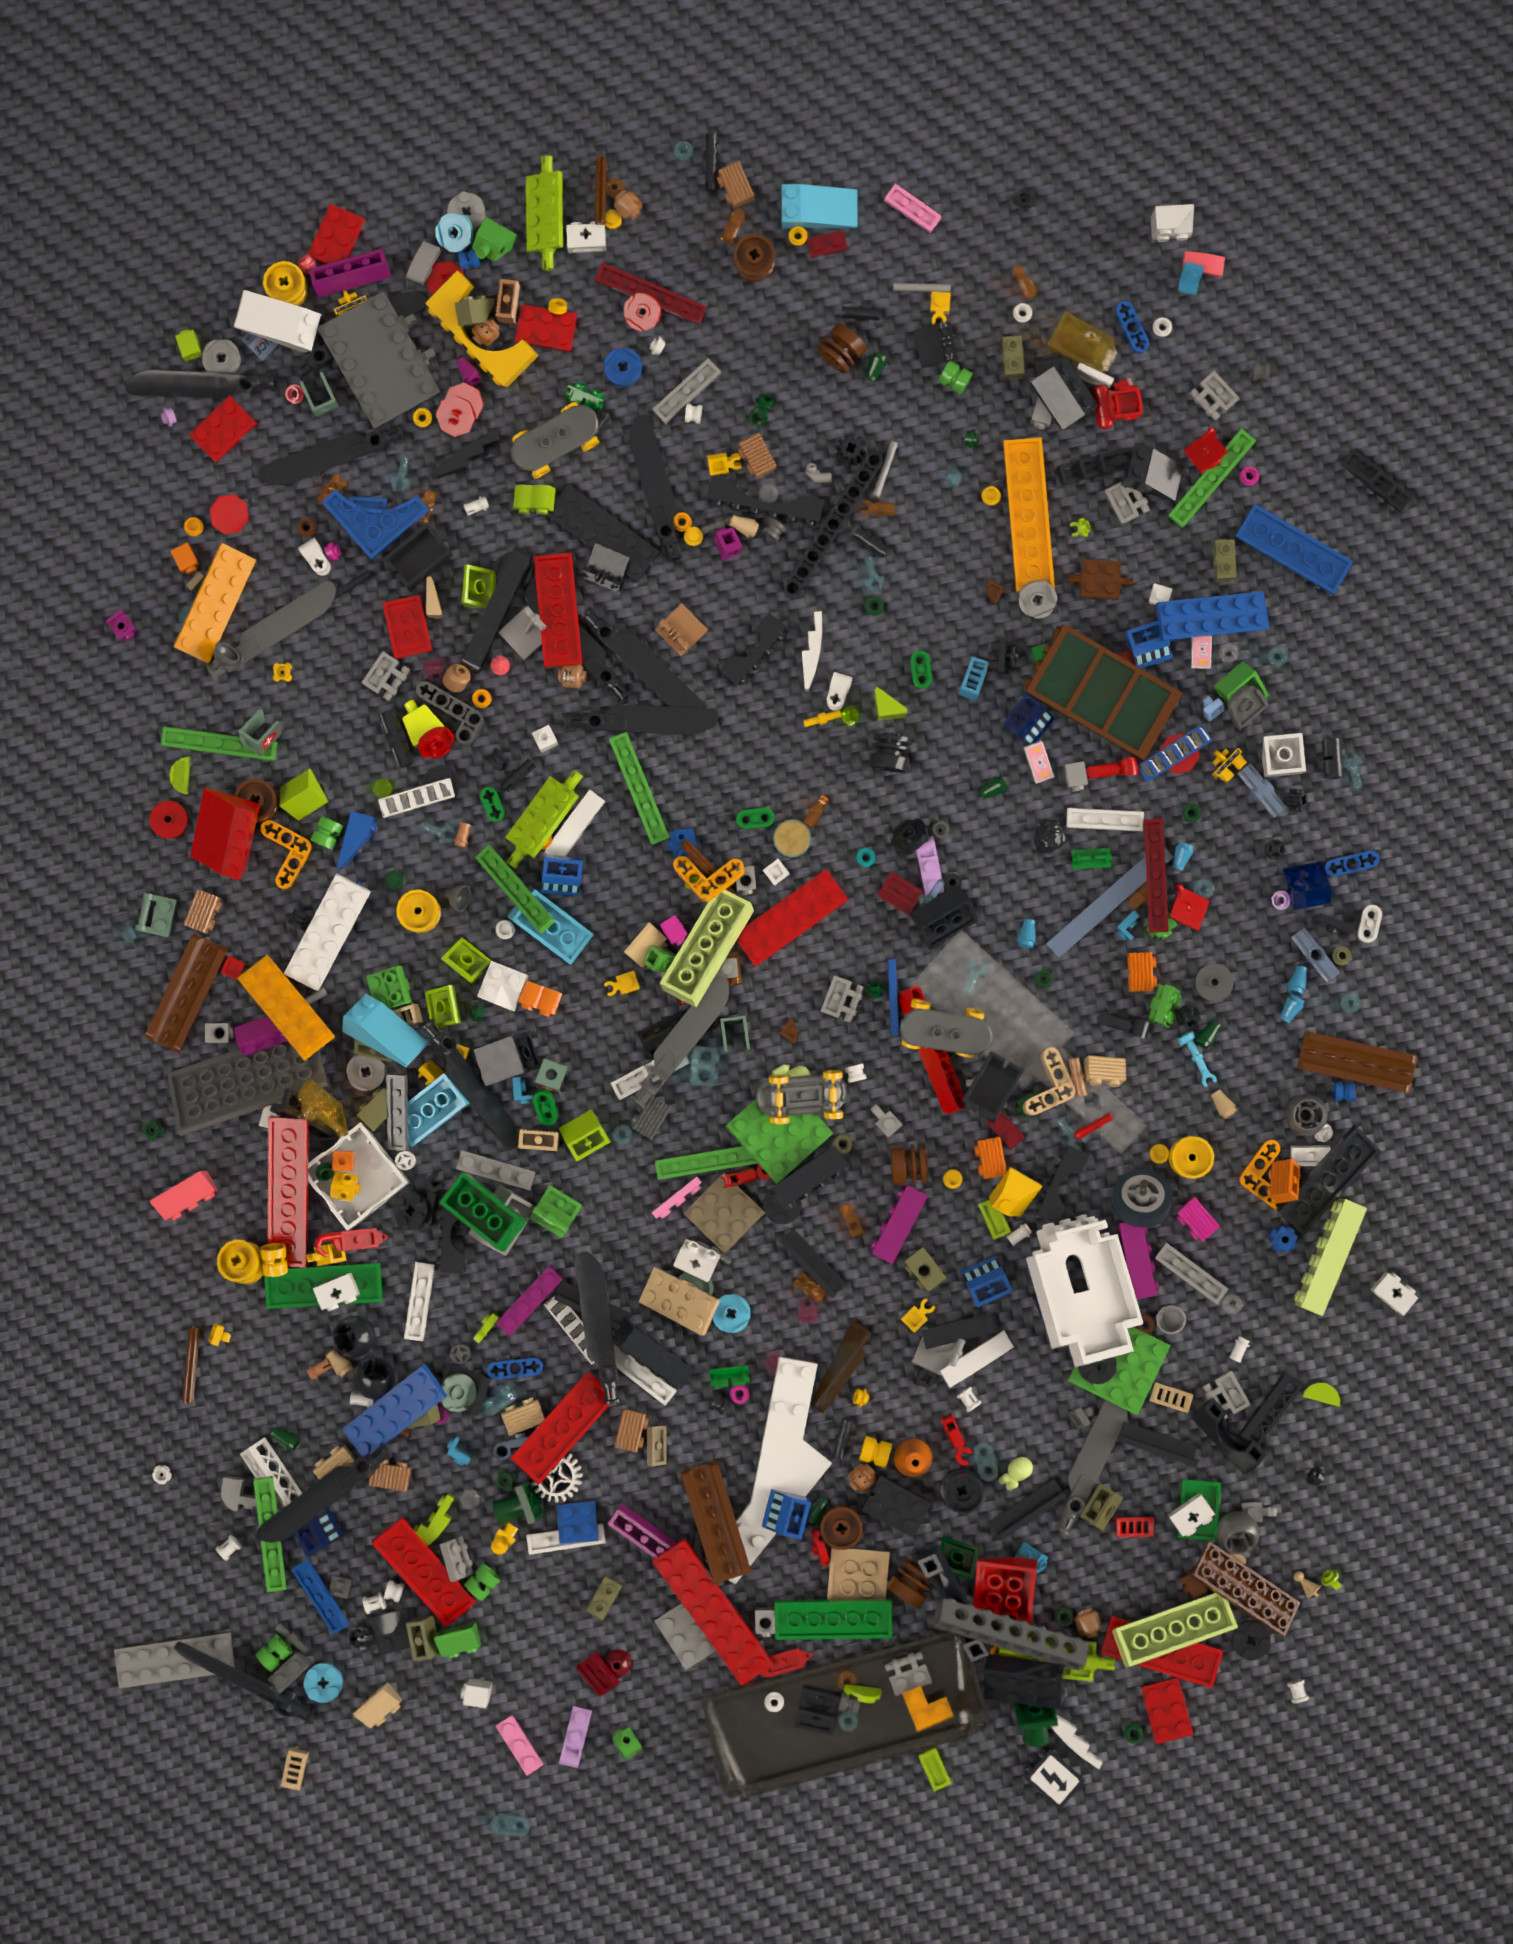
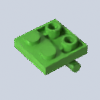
M401 965L366 976L371 996L382 1002L389 1009L412 1003L408 978H405Z
M1167 984L1165 986L1158 985L1156 995L1152 998L1150 1004L1151 1011L1147 1021L1154 1024L1156 1022L1163 1027L1169 1028L1170 1024H1173L1175 1021V1008L1181 1002L1180 991Z
M549 1185L538 1205L534 1208L530 1219L563 1238L583 1205Z

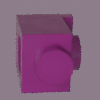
M722 528L716 532L713 540L721 555V560L738 556L742 545L734 528Z
M122 610L105 620L122 642L131 640L135 636L134 633L138 631ZM124 623L125 627L120 630L119 626Z

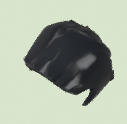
M1045 820L1040 822L1035 832L1034 846L1045 854L1053 853L1065 843V833L1062 831L1059 821Z

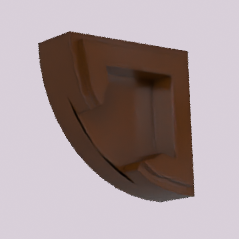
M988 579L986 593L990 601L996 605L1005 587Z
M790 1018L779 1034L794 1045L798 1039V1028Z

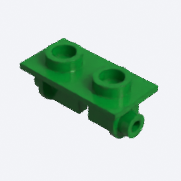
M580 382L569 384L568 387L572 389H568L565 395L569 400L579 404L585 398L584 406H588L594 411H600L603 407V404L600 402L607 399L601 391L596 389L591 391Z
M1110 848L1072 850L1073 869L1111 868L1112 854L1110 853Z
M748 1365L709 1370L711 1387H715V1389L728 1387L729 1381H732V1386L746 1385V1383L750 1382Z

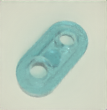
M504 1387L494 1397L487 1398L482 1403L481 1410L486 1417L492 1416L512 1403L518 1394L513 1387Z
M980 1442L973 1450L978 1473L983 1480L992 1481L998 1475L994 1452L988 1443ZM985 1448L986 1454L981 1455L979 1453L980 1449ZM986 1467L991 1468L990 1474L984 1472Z
M507 1813L496 1814L491 1822V1827L495 1833L518 1837L525 1836L531 1826L526 1816ZM504 1820L505 1825L500 1826L498 1821ZM519 1822L524 1823V1827L519 1828L517 1824Z

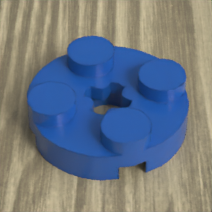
M615 349L605 359V374L614 385L626 388L637 382L640 378L642 363L639 355L632 349ZM619 364H628L627 371H619Z

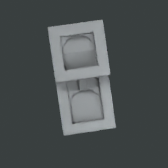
M424 241L410 265L406 275L407 278L424 285L432 273V265L441 254V249Z

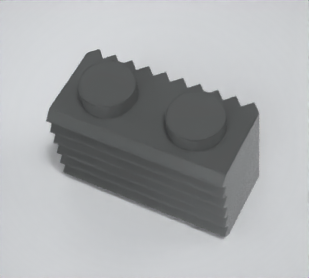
M655 1096L650 1097L641 1114L636 1113L631 1121L634 1124L633 1129L651 1140L672 1108Z
M297 1650L269 1676L268 1682L281 1693L310 1666L311 1662Z

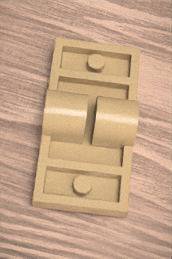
M658 1267L653 1268L639 1300V1303L705 1336L720 1302L719 1299L698 1289L696 1285L681 1280Z

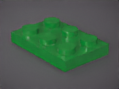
M1182 1479L1180 1506L1200 1493L1215 1515L1212 1516L1213 1519L1206 1525L1201 1524L1196 1527L1197 1531L1188 1537L1187 1535L1182 1536L1178 1531L1177 1537L1217 1541L1221 1482ZM1190 1512V1513H1189V1515H1190V1518H1189V1519L1195 1520V1517H1194L1195 1514H1193L1192 1512Z

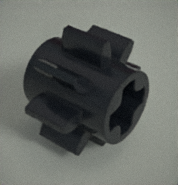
M1289 789L1290 793H1286L1284 796V804L1287 808L1289 807V811L1302 812V807H1306L1308 803L1307 794L1303 793V789Z
M1191 1005L1180 1007L1179 1013H1176L1179 1026L1184 1025L1185 1028H1193L1201 1020L1198 1008H1192Z
M364 1625L356 1626V1630H352L349 1635V1642L353 1648H358V1651L367 1650V1646H371L373 1642V1633L369 1630V1627L365 1628Z

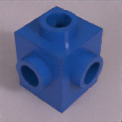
M693 828L676 829L670 832L667 847L669 851H672L673 858L688 856L680 847V844L685 839L697 847Z
M1279 1225L1277 1228L1274 1227L1269 1234L1270 1239L1268 1240L1272 1244L1271 1248L1280 1254L1282 1251L1286 1253L1289 1250L1293 1251L1298 1243L1296 1241L1298 1236L1294 1234L1295 1230L1287 1225L1284 1227ZM1283 1236L1288 1237L1285 1243L1282 1242Z

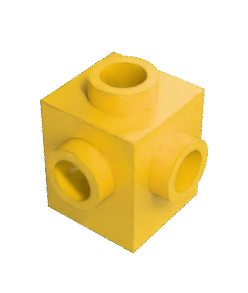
M336 1171L331 1183L330 1197L353 1202L355 1195H359L361 1184L358 1183L359 1175Z

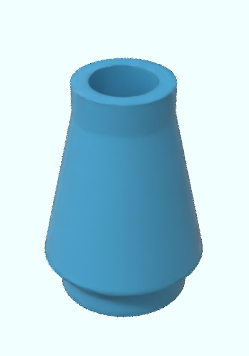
M1179 841L1175 848L1172 867L1183 871L1194 852V846Z
M1024 919L1017 938L1019 947L1033 948V944L1036 943L1034 920Z
M1296 966L1287 984V991L1289 993L1302 995L1306 990V974L1308 970L1306 967Z
M1292 993L1286 999L1280 1018L1290 1023L1292 1018L1304 1007L1305 1001Z

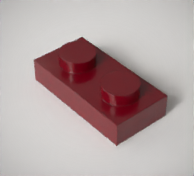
M844 230L807 239L811 259L848 250Z
M1002 1111L995 1123L989 1120L985 1121L1010 1150L1025 1138Z

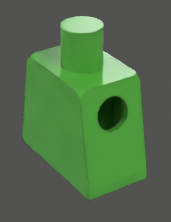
M485 217L476 234L472 248L475 250L478 258L484 259L487 257L492 261H496L512 250L517 234Z

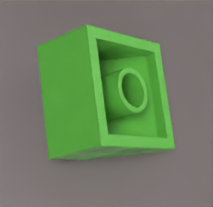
M1243 661L1214 685L1220 698L1227 706L1234 693L1244 686L1251 685L1256 687L1263 693L1265 699L1269 696L1257 672Z
M476 1622L438 1631L434 1637L441 1656H447L448 1659L459 1656L458 1653L466 1651V1654L478 1651L477 1648L481 1646Z

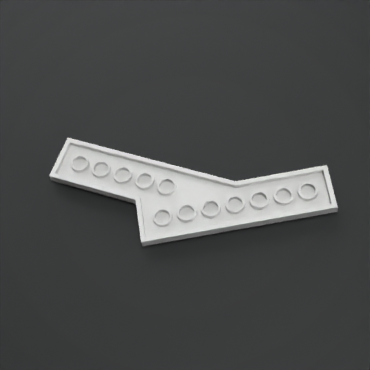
M780 1356L778 1358L751 1502L736 1519L749 1565L754 1562L776 1534V1532L761 1527L770 1490L775 1489L806 1497L832 1464L831 1461L803 1440L817 1369V1363ZM742 1576L730 1579V1581L736 1584Z

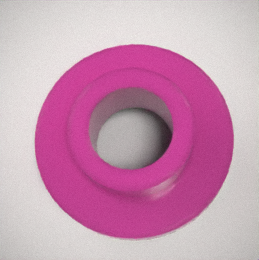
M1251 466L1245 467L1240 473L1241 482L1247 486L1256 484L1259 479L1258 470ZM1248 473L1252 475L1250 480L1246 478Z
M333 542L328 543V546L324 547L328 560H339L341 555L339 546Z
M745 1385L733 1386L730 1391V1397L735 1403H744L749 1398V1390ZM738 1390L743 1391L742 1397L736 1396Z

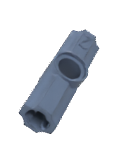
M1251 763L1237 774L1250 789L1249 792L1258 803H1261L1273 818L1287 808L1275 793L1271 783L1267 779L1262 778Z
M1304 927L1291 937L1292 941L1304 954L1306 961L1312 964L1326 983L1340 973L1327 957L1324 949L1319 947ZM1313 950L1319 952L1318 960L1312 959L1311 952Z

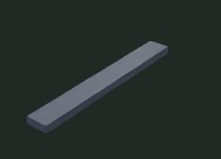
M1164 847L1166 864L1173 856ZM1146 858L1141 859L1046 943L1058 958L1147 881Z

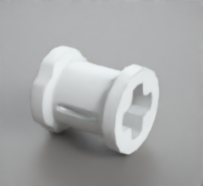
M971 1386L956 1396L962 1400L967 1408V1412H970L982 1403L972 1393Z
M230 1535L226 1542L216 1547V1551L227 1561L229 1556L237 1549L240 1550L242 1546L233 1535Z
M382 1592L369 1598L366 1596L362 1598L366 1614H370L371 1611L376 1609H386V1602Z
M1296 1679L1287 1683L1292 1693V1703H1300L1309 1699L1304 1689V1679Z

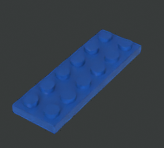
M1254 504L1235 536L1238 540L1332 595L1335 594L1354 562L1257 504Z
M1264 591L1164 601L1155 604L1161 641L1270 629Z
M424 1364L342 1430L359 1454L364 1457L366 1454L378 1449L381 1443L386 1445L448 1395Z

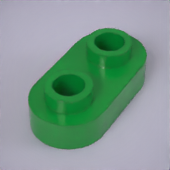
M919 650L914 652L910 659L912 680L916 688L926 689L932 682L930 658L925 651ZM917 658H922V659H923V663H922V664H918V663L916 662V659H917ZM919 677H924L926 681L920 683L918 679Z
M769 808L742 810L738 813L736 820L738 826L742 829H757L771 826L775 816ZM768 815L769 819L768 821H763L761 817ZM748 817L750 821L749 823H743L742 819Z
M538 1089L533 1097L538 1119L543 1125L551 1126L556 1123L558 1118L553 1095L547 1089Z

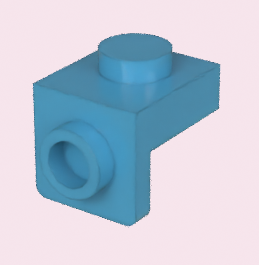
M457 1435L455 1439L451 1438L446 1447L449 1449L447 1454L454 1458V1462L462 1466L464 1463L468 1465L473 1456L456 1447L461 1438Z
M1023 1542L1015 1557L1038 1559L1037 1573L1042 1571L1047 1564L1048 1556Z

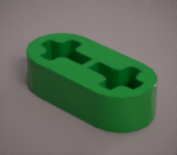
M486 787L480 794L486 814L492 822H501L505 817V811L498 793L495 789ZM487 791L494 793V796H492L494 803L490 804L488 799H484ZM493 806H495L497 811H501L498 819L494 816L491 817Z

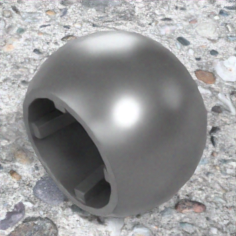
M1302 1094L1289 1102L1285 1111V1118L1293 1132L1302 1136H1311L1324 1128L1328 1113L1325 1104L1318 1097L1311 1094ZM1305 1101L1312 1103L1310 1107H1301L1300 1104ZM1314 1109H1316L1317 1112H1318L1317 1121L1314 1120V1118H1315ZM1303 1110H1307L1309 1113V1118L1305 1121L1300 1116ZM1310 1123L1313 1125L1308 1129L1301 1127L1302 1124Z
M1239 1511L1231 1512L1219 1521L1217 1538L1220 1545L1226 1551L1233 1554H1243L1252 1550L1257 1544L1259 1528L1256 1521L1249 1514Z

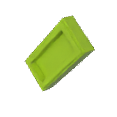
M990 1200L978 1204L993 1240L1011 1232L1004 1214L991 1206Z
M936 1747L918 1754L933 1791L952 1784Z

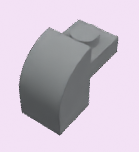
M226 1475L223 1477L221 1497L224 1504L234 1511L240 1510L241 1504H243V1508L255 1509L257 1507L256 1497L243 1494L246 1478Z

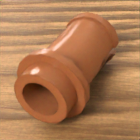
M459 822L457 836L453 840L455 846L465 848L468 845L467 839L471 828L470 824Z
M325 1358L312 1367L310 1365L306 1371L312 1380H317L318 1376L332 1369V1366L328 1359Z

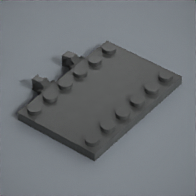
M384 291L317 328L374 430L441 393L426 367L430 365L428 360L436 356L433 348L423 353L421 350L417 351L408 335V332H410L408 327L417 323L414 314L405 319L403 315L398 317Z

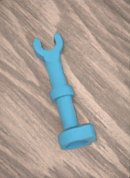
M1190 1031L1178 1037L1177 1040L1180 1046L1187 1044L1193 1056L1191 1059L1193 1062H1196L1201 1072V1083L1204 1087H1207L1206 1079L1208 1077H1211L1213 1082H1217V1079L1208 1071L1202 1059L1203 1055L1199 1053L1193 1041L1195 1034L1193 1031Z

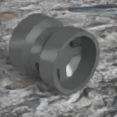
M842 1691L838 1711L845 1712L848 1710L851 1714L857 1715L860 1707V1702L857 1701L858 1697L848 1696Z

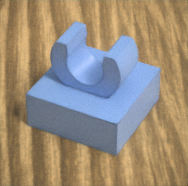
M1209 696L1202 700L1205 707L1203 709L1204 716L1209 722L1225 711L1224 704L1219 698L1214 702Z

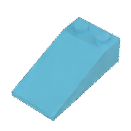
M782 184V228H793L796 226L803 228H857V189Z
M530 886L528 888L530 892L554 918L555 922L541 934L516 905L507 917L571 965L594 934Z
M365 994L343 1016L342 1032L404 1067H407L428 1045V1041L386 1005L368 994Z
M446 1073L442 1074L408 1101V1139L411 1147L415 1146L470 1104Z

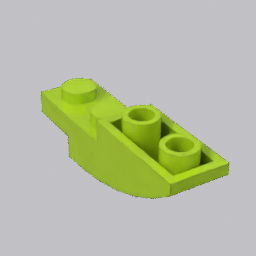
M448 1493L447 1496L443 1495L437 1504L440 1507L437 1513L433 1512L427 1521L430 1525L422 1522L420 1526L416 1525L414 1528L415 1532L428 1546L441 1534L452 1519V1516L446 1513L456 1497L451 1493Z

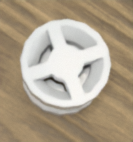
M687 403L685 422L693 421L696 424H700L702 405L692 406Z
M863 1064L845 1068V1072L849 1076L847 1079L848 1083L867 1079L863 1073Z
M403 1151L397 1154L395 1163L401 1170H410L414 1167L416 1158L413 1153Z
M389 1580L384 1599L391 1598L399 1603L405 1584H396L393 1580Z

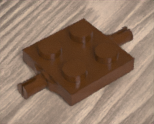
M1082 559L1080 574H1068V583H1079L1081 589L1080 598L1119 600L1121 585L1133 586V577H1122L1120 572L1121 561Z

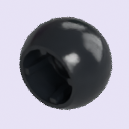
M352 1315L345 1317L336 1325L333 1339L340 1353L347 1357L357 1358L364 1356L373 1348L376 1334L373 1325L368 1319Z
M379 1357L367 1358L357 1365L353 1374V1383L357 1392L363 1397L380 1399L393 1389L395 1372L392 1365L386 1360Z

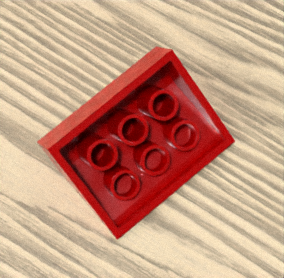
M205 787L190 856L220 875L240 880L247 869L260 804Z
M1023 1557L979 1559L977 1561L974 1608L990 1610L993 1614L999 1616L1006 1615L1012 1620L1025 1621L1028 1625H1031L1038 1559Z

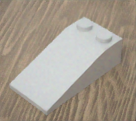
M243 290L233 327L305 353L312 350L321 314Z

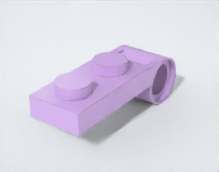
M930 836L928 842L916 850L925 896L944 892L933 836Z
M573 1706L559 1764L578 1768L592 1711Z

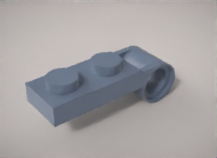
M525 1433L514 1434V1438L498 1442L493 1449L495 1458L506 1460L511 1455L512 1448L521 1446L530 1435L526 1436ZM505 1446L508 1449L507 1455H500L498 1447Z

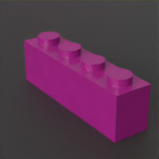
M383 249L309 269L312 284L318 298L391 277Z
M268 1016L234 1028L237 1045L243 1056L288 1041Z
M908 1185L905 1188L901 1187L897 1195L900 1198L896 1205L892 1204L888 1212L891 1215L888 1222L884 1221L879 1229L882 1232L879 1239L875 1238L870 1246L873 1255L890 1264H893L928 1197Z
M1125 1222L1117 1223L1122 1251L1136 1299L1157 1296L1156 1291H1159L1157 1279L1154 1280L1152 1273L1155 1272V1265L1153 1260L1150 1261L1149 1253L1152 1252L1149 1241L1146 1242L1145 1234H1148V1229L1134 1227Z
M548 1266L496 1324L511 1336L564 1278L553 1267Z
M623 1503L619 1505L607 1524L654 1558L677 1543Z

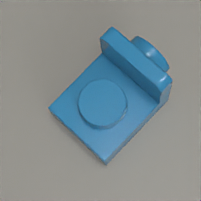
M1185 261L1179 278L1178 291L1196 295L1204 266Z
M1132 911L1115 927L1118 930L1116 933L1124 941L1126 939L1131 941L1134 938L1126 929L1129 928L1131 930L1138 923L1136 919L1139 915L1135 911Z
M512 1077L514 1101H519V1104L531 1103L530 1099H533L534 1095L523 1096V1092H526L525 1081H522L521 1077Z

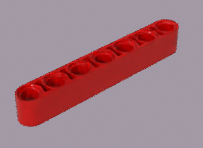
M916 985L898 993V1002L904 1016L915 1009L910 1006L912 999L926 1001L922 990ZM920 1047L918 1049L942 1110L946 1114H952L966 1108L961 1105L964 1093L947 1051Z

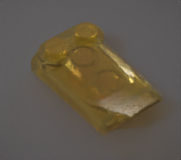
M1066 311L1063 313L1046 345L1051 351L1060 353L1077 363L1087 365L1099 372H1107L1117 354L1114 344L1115 338Z
M312 1079L305 1081L298 1094V1098L302 1103L303 1109L301 1112L304 1118L310 1121L319 1120L329 1126L339 1138L349 1135L342 1104Z

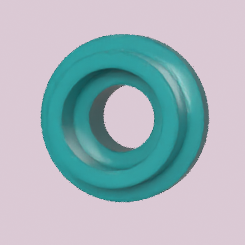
M870 848L860 849L856 856L858 864L863 867L871 866L876 858L874 851ZM864 854L869 855L870 859L868 861L862 859Z

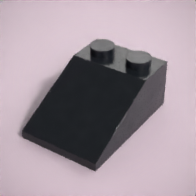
M1135 443L1128 453L1121 486L1175 502L1184 466L1154 448Z

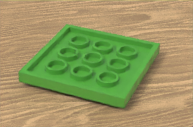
M756 1099L725 1126L775 1184L781 1181L833 1134L816 1113L789 1116V1123L772 1124L770 1123V1116L764 1114L757 1106Z
M1131 1327L1127 1328L1134 1351L1115 1356L1117 1371L1112 1379L1103 1384L1090 1383L1081 1377L1078 1368L1074 1365L1067 1381L1138 1415L1171 1345ZM1094 1362L1092 1365L1093 1369L1097 1368L1100 1370L1102 1362Z

